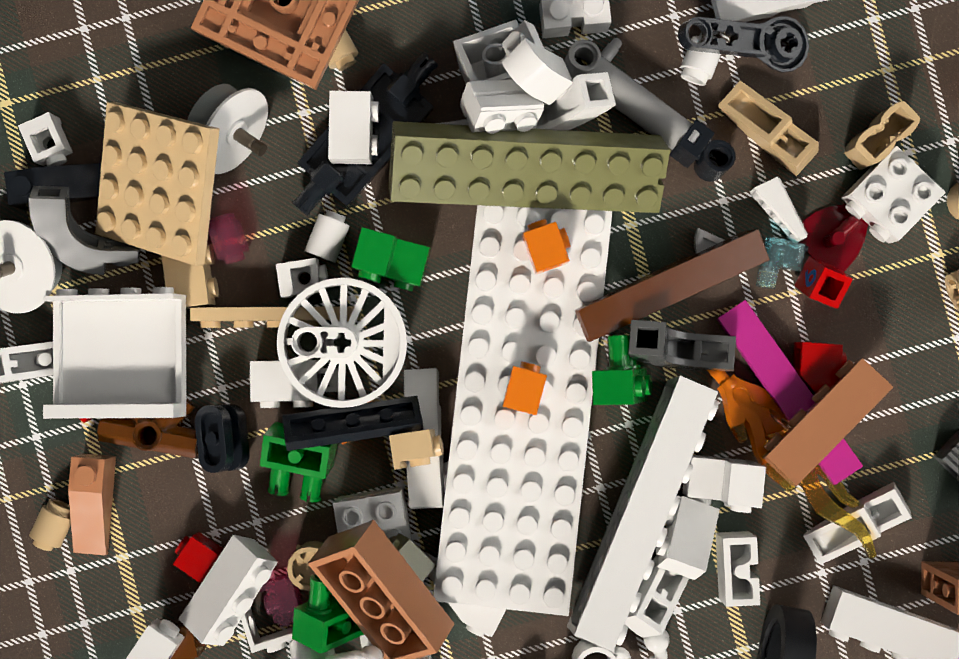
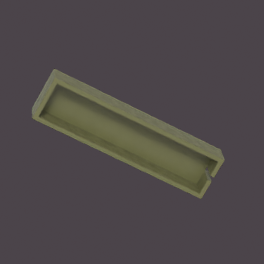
M393 121L389 172L391 202L659 213L664 184L661 179L666 178L670 148L661 135L531 129L526 132L506 130L490 134L486 131L471 132L469 125Z

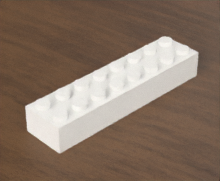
M683 376L667 380L567 624V628L575 636L614 652L616 644L622 645L628 631V626L624 625L629 612L634 613L641 599V593L638 592L643 579L648 580L652 573L654 561L651 560L655 547L660 548L666 538L667 528H664L668 515L673 516L679 506L680 496H677L681 483L686 484L691 476L693 465L690 464L693 453L694 451L699 452L704 444L706 433L702 431L707 419L711 421L718 409L719 402L715 401L718 391Z

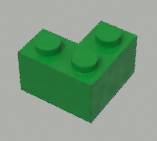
M362 227L352 268L359 271L358 277L376 283H381L382 278L394 280L393 287L412 292L414 286L422 287L431 248Z

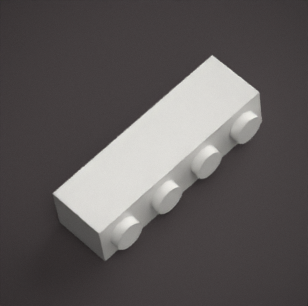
M833 585L820 621L829 629V635L848 642L849 637L861 641L860 646L880 653L881 648L891 651V657L895 659H959L958 629Z

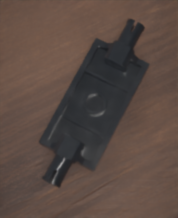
M422 51L417 60L404 74L402 72L400 74L395 73L383 63L360 90L371 91L373 101L379 102V122H373V135H378L379 148L378 156L372 155V164H332L328 159L329 126L297 162L300 167L311 175V182L291 203L306 216H309V213L326 194L330 195L331 193L349 208L390 160L393 121L422 123L434 110V106L419 93V86L438 67V64L432 58L429 60V55Z

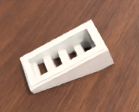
M775 177L750 191L752 197L791 241L797 243L807 237L808 234L780 178Z

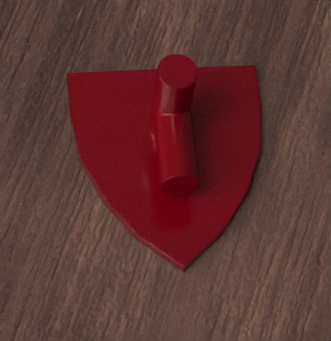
M847 204L827 207L814 212L804 219L802 224L808 235L798 242L800 245L809 246L806 252L811 257L833 265L843 272L857 258L865 242L868 224L862 218L857 219L845 208Z

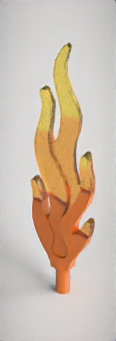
M707 370L720 385L717 390L723 401L726 420L735 438L740 443L746 441V428L753 453L758 463L766 467V474L780 484L787 492L794 490L795 486H791L762 458L767 452L764 445L776 433L783 436L788 431L778 424L770 414L774 415L784 426L791 428L787 423L788 420L766 389L743 381L734 374L730 377L725 371ZM817 465L799 483L809 503L817 514L853 533L862 543L869 558H875V547L867 529L860 521L840 508L828 496L819 482L817 474L824 479L829 489L841 503L851 508H856L860 505V502L847 492L842 482L832 485L821 467Z

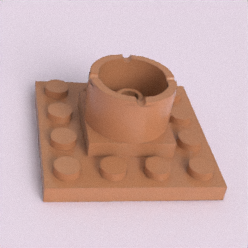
M204 0L191 29L316 90L359 0H291L286 6L282 5L287 0Z

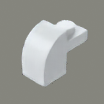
M524 20L502 42L507 55L502 61L504 68L511 78L534 98L550 105L573 83L563 58L544 49L535 26Z

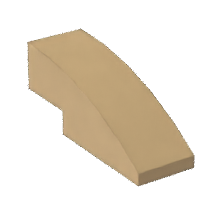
M741 80L718 104L719 108L748 137L795 176L818 153V141L794 125L789 115Z

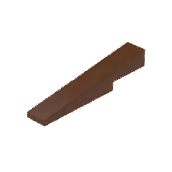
M759 229L742 231L693 256L683 257L576 309L575 313L587 342H591L631 324V320L642 319L770 259Z

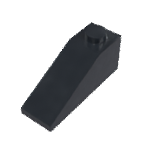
M101 163L36 167L4 172L8 204L22 210L29 209V196L33 186L69 187L70 203L98 199Z

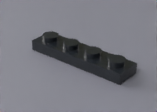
M418 396L370 402L354 407H336L282 415L287 451L423 430Z

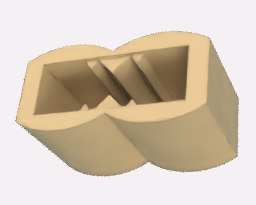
M905 101L898 102L879 113L872 120L868 129L856 135L847 144L844 154L859 170L870 167L885 159L893 150L896 142L909 136L918 126L920 117Z

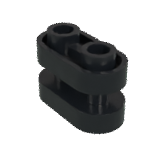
M235 404L206 405L200 408L195 417L198 459L201 467L209 473L234 471L244 468L249 461L250 450L246 415L243 409Z

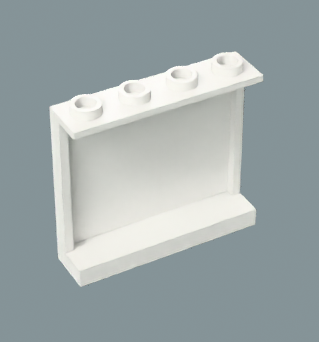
M153 287V294H141V288H120V294L109 295V289L93 288L88 289V295H78V290L57 289L56 296H43V301L53 302V404L43 405V419L186 417V295L175 294L173 287Z

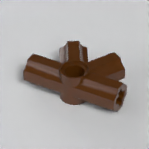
M186 397L187 417L190 414V412L195 408V406L193 405L191 400H189ZM186 417L101 418L97 430L98 441L134 447L142 451H156L198 459L196 429L179 426ZM149 427H153L157 433V439L153 444H149L145 438V433Z

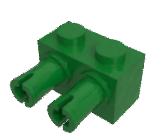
M630 335L608 336L609 366L603 370L592 371L593 405H634L648 401V395L652 394V377L647 375V368H640V365H637V360L629 356Z
M274 422L263 435L260 459L261 467L271 468L268 493L274 495L276 489H278L277 496L289 494L290 473L303 475L300 499L307 501L308 496H310V502H319L321 500L322 481L326 479L335 464L337 444L287 451L283 423Z
M315 573V575L312 574L310 576L309 601L294 607L292 639L322 654L360 637L364 633Z

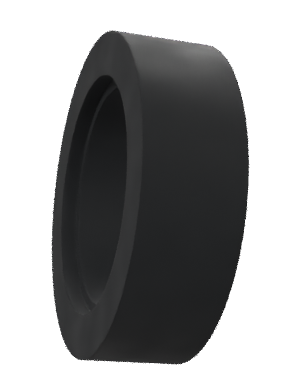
M778 604L774 605L769 611L762 629L757 659H816L817 634L812 613L805 609Z

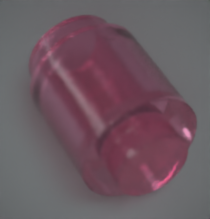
M234 213L210 219L209 224L211 228L208 229L217 260H225L226 265L244 260V254L250 250L240 220H236Z

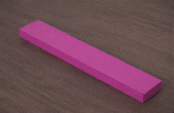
M746 300L717 319L728 336H736V348L788 421L801 408L806 412L815 403L811 399L813 394ZM844 438L818 464L832 485L838 484L863 467Z

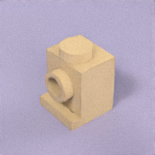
M435 429L389 436L394 470L407 468L406 461H410V467L431 464L430 457L443 455L442 438L440 435L435 434Z

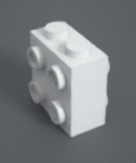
M895 146L885 159L872 165L841 199L847 203L845 208L852 216L857 219L862 218L871 226L869 231L876 239L881 242L886 241L889 244L899 241L946 192L898 146Z

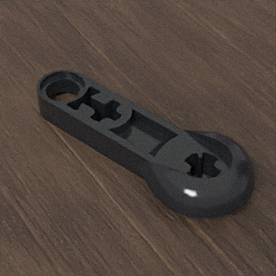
M788 16L775 17L761 24L694 17L682 23L678 30V40L687 50L759 58L769 68L778 72H791L801 67L809 51L808 35L804 27L796 19ZM691 25L698 26L702 32V38L699 43L693 42L689 37L688 31ZM725 32L726 36H730V42L726 43V40L723 38L712 39V36ZM786 38L784 42L788 41L789 49L784 50L785 46L781 47L780 43L781 39Z

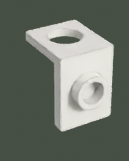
M251 608L241 618L251 653L267 649L268 653L285 648L287 646L286 642L293 640V627L260 637Z

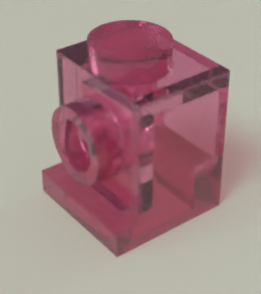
M288 574L269 578L260 589V592L267 591V595H264L266 612L268 615L272 614L274 623H278V627L292 625L294 607L304 604L301 591L291 582Z

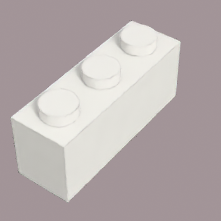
M232 535L179 617V620L201 644L224 646L234 634V629L243 615L251 608L253 600L262 586L269 580L271 572L278 561L256 540Z

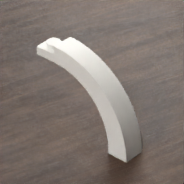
M608 72L581 74L572 79L573 83L553 103L548 105L543 102L544 110L534 129L570 130L614 107L616 103ZM467 119L452 122L435 123L468 125Z

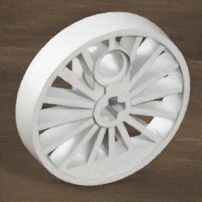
M333 278L309 286L289 304L279 324L277 352L286 377L305 397L325 406L338 408L354 407L374 400L384 393L396 380L406 357L407 334L399 310L381 290L361 280ZM340 286V321L336 317L326 288ZM348 286L362 288L350 319L347 322ZM371 292L379 297L382 301L355 325L368 293ZM320 293L331 325L307 301L313 294ZM302 305L322 327H314L293 316ZM384 308V323L361 332V329ZM290 324L300 327L292 335V338H287ZM384 330V340H364L365 337ZM306 332H311L317 338V346L311 352L303 350L300 346V339ZM341 333H345L346 339H351V346L345 347L344 353L340 352L339 346H334V340L339 339ZM287 345H292L294 352L299 356L289 360ZM364 347H383V357L364 349ZM360 355L383 364V379ZM311 358H321L301 378L293 370V365ZM330 360L331 362L316 393L307 387L305 383ZM354 361L380 386L378 389L368 395L366 394ZM337 364H339L338 399L323 396ZM346 364L356 385L359 398L345 400Z

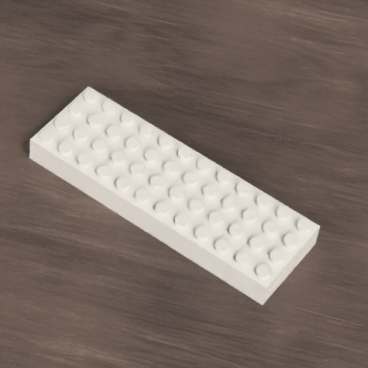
M477 205L433 596L438 602L569 616L593 396L592 371H595L599 341L598 338L587 342L575 310L603 297L612 211ZM546 219L548 224L556 222L558 229L565 228L571 247L566 249L570 261L566 265L535 275L522 235L528 231L527 225ZM521 361L541 366L540 373L547 375L537 416L502 407L512 366L520 368Z

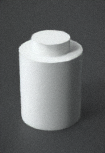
M327 210L326 215L318 214L305 251L336 263L350 227L344 223L346 217Z

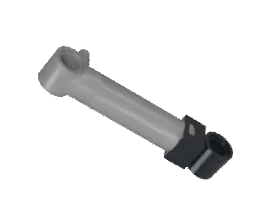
M614 38L606 45L602 52H600L599 47L589 40H578L571 45L564 59L571 78L573 79L581 74L608 72L616 103L614 108L649 134L661 135L672 150L670 156L684 167L688 168L694 162V170L700 179L708 182L719 180L734 165L736 153L728 142L724 140L709 142L715 132L697 119L691 123L611 63L622 45V41L619 38ZM575 58L585 60L587 66L578 64ZM709 156L715 157L719 161L720 166L714 165L710 161Z

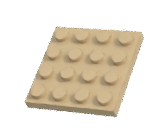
M107 102L95 234L190 265H205L220 129L118 102Z

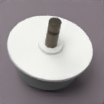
M220 84L205 92L192 108L188 121L220 129L215 174L226 173L234 169L251 152L261 157L267 151L268 146L260 141L267 122L268 104L265 96L258 90L246 88L237 91L229 84Z
M1 220L0 309L10 313H26L40 307L45 302L43 301V296H50L61 278L62 262L52 255L47 243L41 237H37L33 226H28L14 220Z

